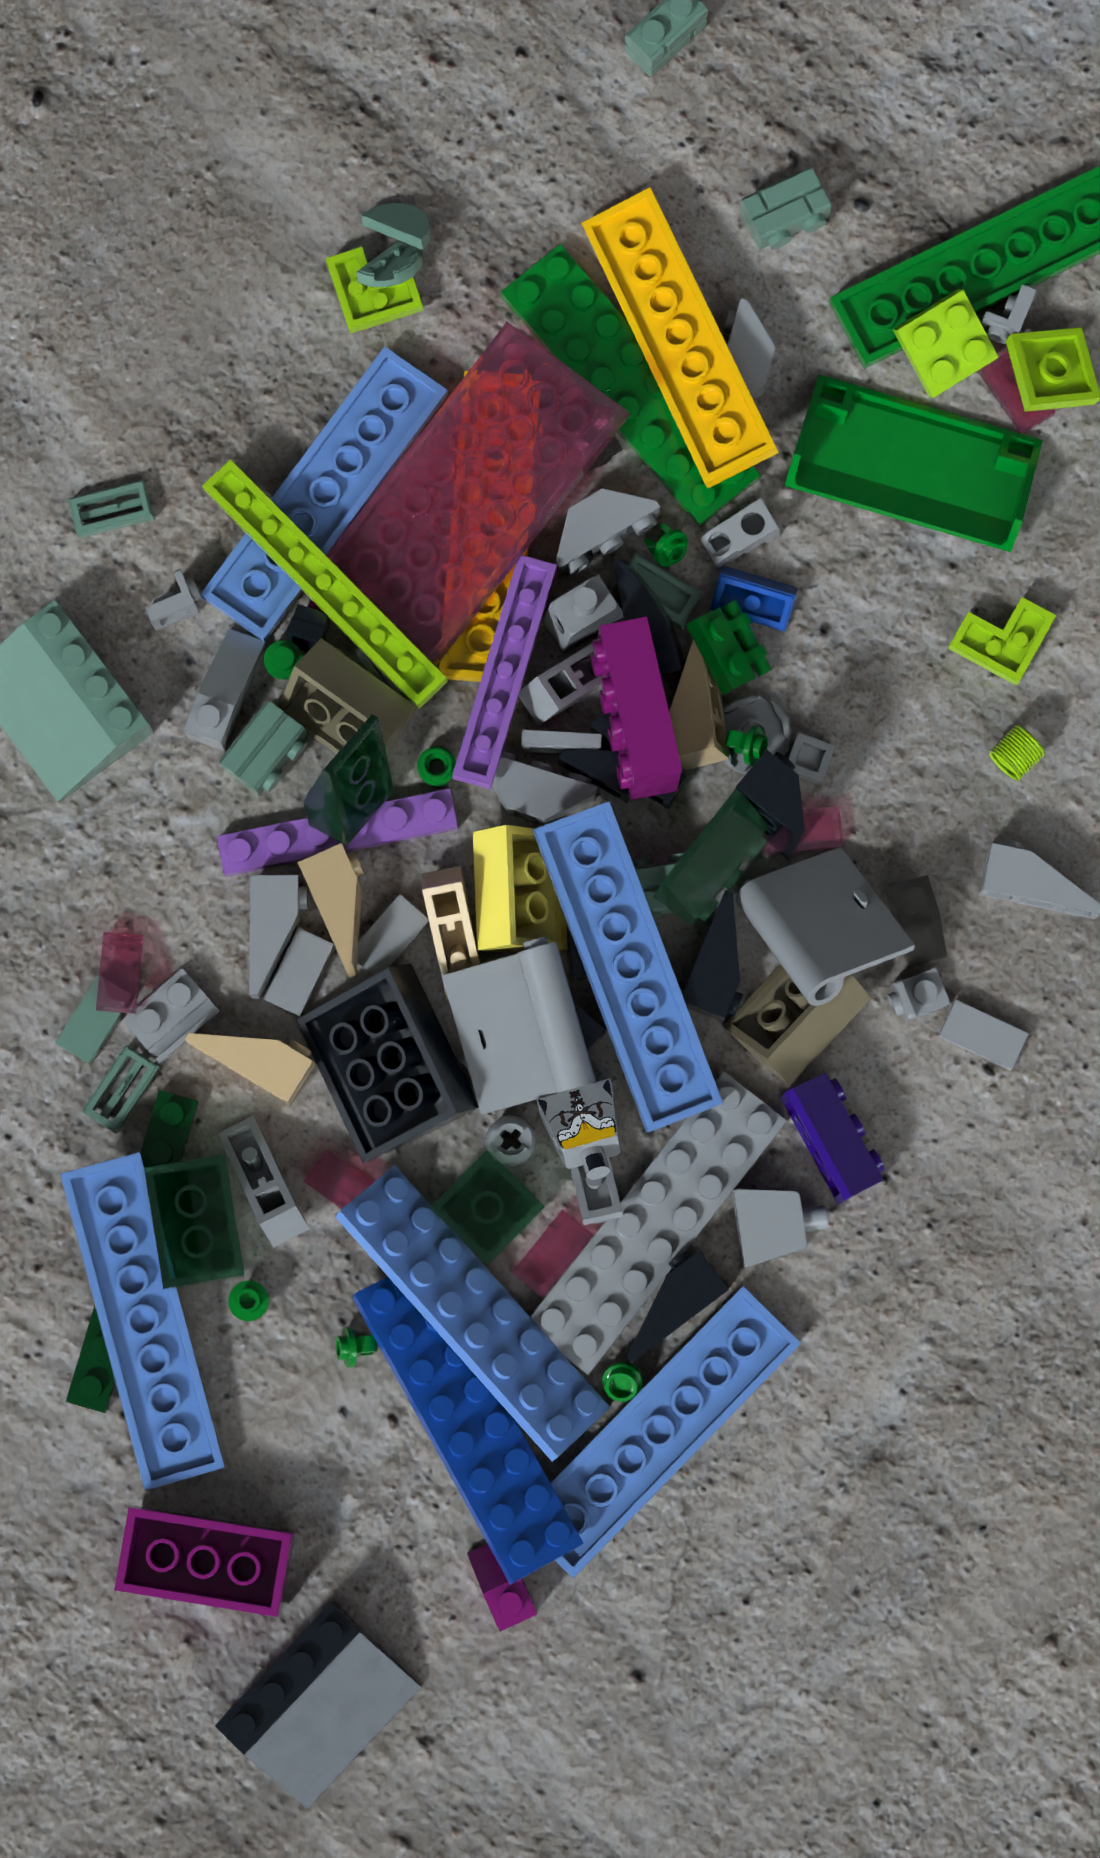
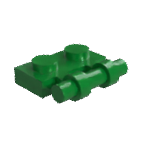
M737 600L723 606L729 621L726 620L721 608H718L686 624L722 695L756 678L750 664L753 665L758 677L772 670L766 658V655L769 653L764 644L759 645L749 625L752 621L747 612H742ZM734 632H735L736 635L738 636V638H739V640H740V642H741V644H742V646H743V648H744V650H745V653H743V651H742V649H741V647H740V645H739V643H738V641H737V639H736V637H735V635H734Z

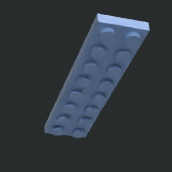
M384 346L271 498V501L329 557L448 396V390ZM245 533L200 595L202 599L266 642L303 590Z
M610 801L533 829L645 1131L651 1132L723 1104Z
M140 1152L61 1173L62 1185L144 1490L147 1491L225 1468Z
M395 1165L335 1215L336 1219L551 1461L558 1458L610 1408Z
M744 1286L727 1301L551 1482L554 1491L584 1543L555 1560L572 1578L594 1558L801 1344Z

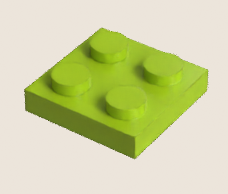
M957 289L893 329L928 397L931 398L938 396L999 358L963 289Z
M1082 327L1011 334L1006 340L1025 412L1095 405L1100 400V391Z

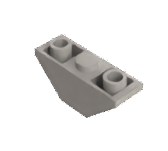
M740 299L737 311L731 309L729 311L724 332L730 334L727 346L753 400H755L764 393L776 347L749 301Z
M601 488L568 508L556 557V573L558 576L561 577L568 572L571 576L576 575L590 565L589 559L601 552L606 556L619 549L624 544L622 539L634 532L639 536L652 529L657 524L655 519L659 518L660 506L657 501Z
M502 751L492 787L507 815L543 826L595 801L597 786L591 785L592 780L576 773H569L568 777L553 773L554 768L550 765L538 761H531L530 765L515 761L516 756L514 754Z

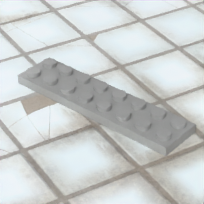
M723 1072L715 1082L723 1104L687 1117L620 1202L623 1217L605 1221L530 1317L560 1352L587 1375L671 1270L668 1264L686 1251L787 1122L786 1119L726 1072Z

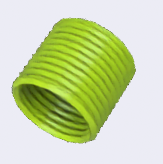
M1014 725V728H1011L1009 733H1006L1004 738H1001L999 743H996L997 745H994V748L989 750V756L994 763L1015 781H1021L1022 777L1045 755V749L1040 742L1020 725Z

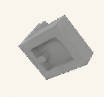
M1022 284L1017 297L1009 296L1001 316L985 312L981 324L990 340L1006 344V340L1011 334L1021 332L1037 290Z
M180 569L173 573L181 592L176 595L172 592L159 595L152 600V605L145 607L155 631L199 614L195 601L201 599L193 577L184 579Z
M936 967L907 979L893 982L890 986L892 993L887 994L894 1015L896 1017L902 1015L905 1023L951 1005Z

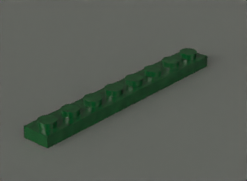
M161 1090L158 1092L140 1152L160 1229L164 1222L199 1104L196 1100ZM94 1305L66 1402L107 1413L116 1382Z

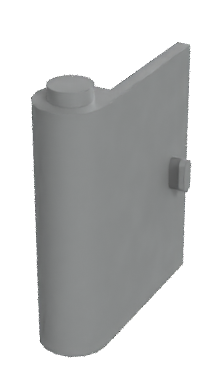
M841 847L760 877L749 878L741 884L736 896V903L802 995L812 1006L823 1005L836 997L842 989L844 977L911 952L915 947V944Z
M546 936L524 942L525 950L518 952V954L442 975L481 1115L596 1082L557 943H548Z

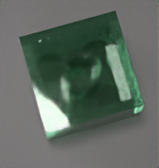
M486 1150L430 1209L489 1267L545 1210V1206Z

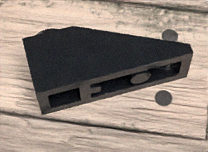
M728 890L724 891L683 992V998L688 1009L720 1022H724L727 1013L735 1016L743 997L742 993L736 991L740 983L733 892Z
M687 1249L668 1264L673 1271L666 1275L626 1356L630 1363H633L729 1290L700 1250L692 1256Z

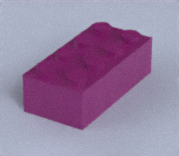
M647 617L600 625L598 640L592 641L594 653H591V662L595 677L602 676V690L599 691L603 714H611V728H608V737L612 752L619 751V765L616 766L620 789L627 788L630 800L676 792L682 772V765Z
M132 1506L128 1508L114 1590L278 1617L282 1614L295 1532Z

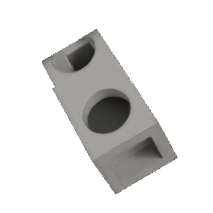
M760 498L707 532L701 538V542L715 566L722 567L743 553H748L759 545L779 537L780 532Z

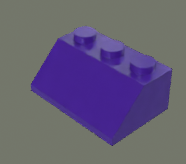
M824 1073L786 1091L781 1097V1101L837 1205L883 1181L884 1179L880 1173L885 1171V1167L874 1149L868 1152L861 1139L866 1133L856 1114L854 1113L849 1116L842 1104V1101L847 1098L840 1083L836 1078L829 1080L827 1074Z

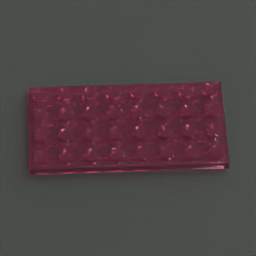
M506 322L327 557L436 667L625 423L630 414L509 322Z

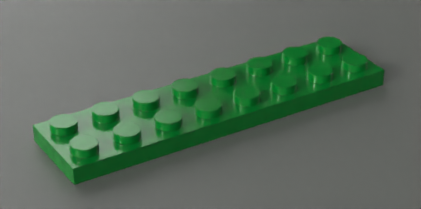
M1100 166L830 297L829 304L863 368L866 369L903 351L893 329L957 289L964 290L975 313L978 314L1007 300L1010 295L1015 296L1019 294L1022 284L1031 288L1099 255Z
M561 244L501 291V298L699 527H702L760 479V474L752 466L707 488L629 323Z

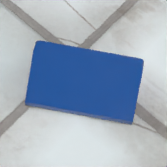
M723 566L710 610L714 611L721 608L723 614H726L723 606L737 600L742 612H747L752 622L785 632L798 588Z

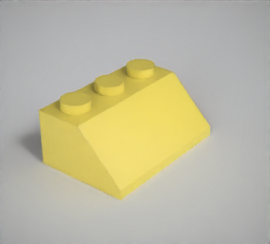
M503 825L473 832L477 950L521 952L525 950L524 942L545 936L548 943H557L559 951L568 950L566 918L534 836L533 829L535 828Z

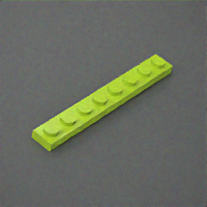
M231 459L202 485L204 491L419 709L448 682L447 678Z

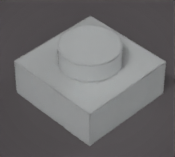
M798 732L788 758L795 765L793 771L800 778L821 785L835 746Z

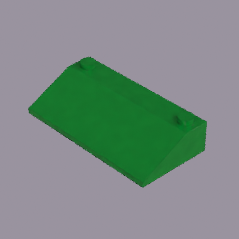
M818 374L785 486L1011 553L1023 522L1043 440Z

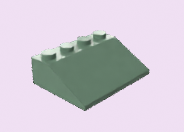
M53 600L24 621L0 644V726L58 803L154 734L149 723L56 600Z

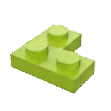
M362 247L325 258L350 334L423 311V304L413 277L401 284L388 287H370L358 283L356 272L368 264Z
M1021 597L1002 630L968 611L948 649L1017 686L1056 615Z

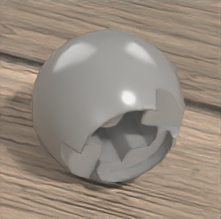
M508 1115L497 1119L491 1124L486 1134L485 1143L488 1153L496 1162L505 1166H517L531 1158L536 1149L537 1138L534 1128L528 1121L519 1116ZM515 1131L520 1133L518 1142L521 1147L518 1150L510 1147L506 1151L502 1148L504 1140L501 1135L504 1132L510 1135Z

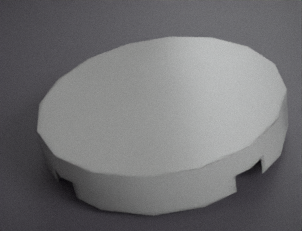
M750 695L736 698L723 708L726 737L729 730L748 734L752 726H759L763 729V736L768 738L767 750L773 755L779 752L786 756L791 743L792 730L789 718L778 704L760 696ZM728 747L729 759L723 760V763L738 773L747 774L752 766L744 763L743 754L731 752V747Z

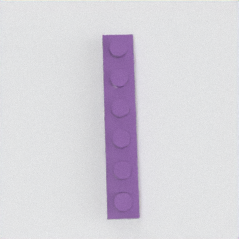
M518 555L453 771V779L487 789L492 788L557 569L556 564Z
M450 789L216 837L225 877L297 863L342 843L345 852L458 830L451 791Z

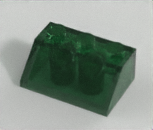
M735 789L662 881L653 896L690 926L694 924L698 917L704 922L708 919L719 904L714 897L722 886L729 891L743 874V871L738 868L740 863L746 856L754 860L768 842L762 837L769 827L768 824L739 790Z
M225 1154L144 1168L163 1289L205 1285L245 1278Z

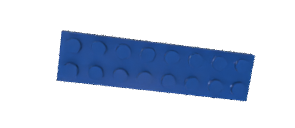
M386 1277L354 1293L352 1298L509 1584L511 1585L584 1544L515 1419L391 1279Z

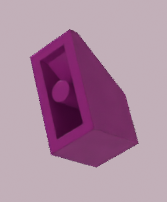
M488 1544L467 1553L499 1632L537 1615L538 1611L523 1578L510 1585Z

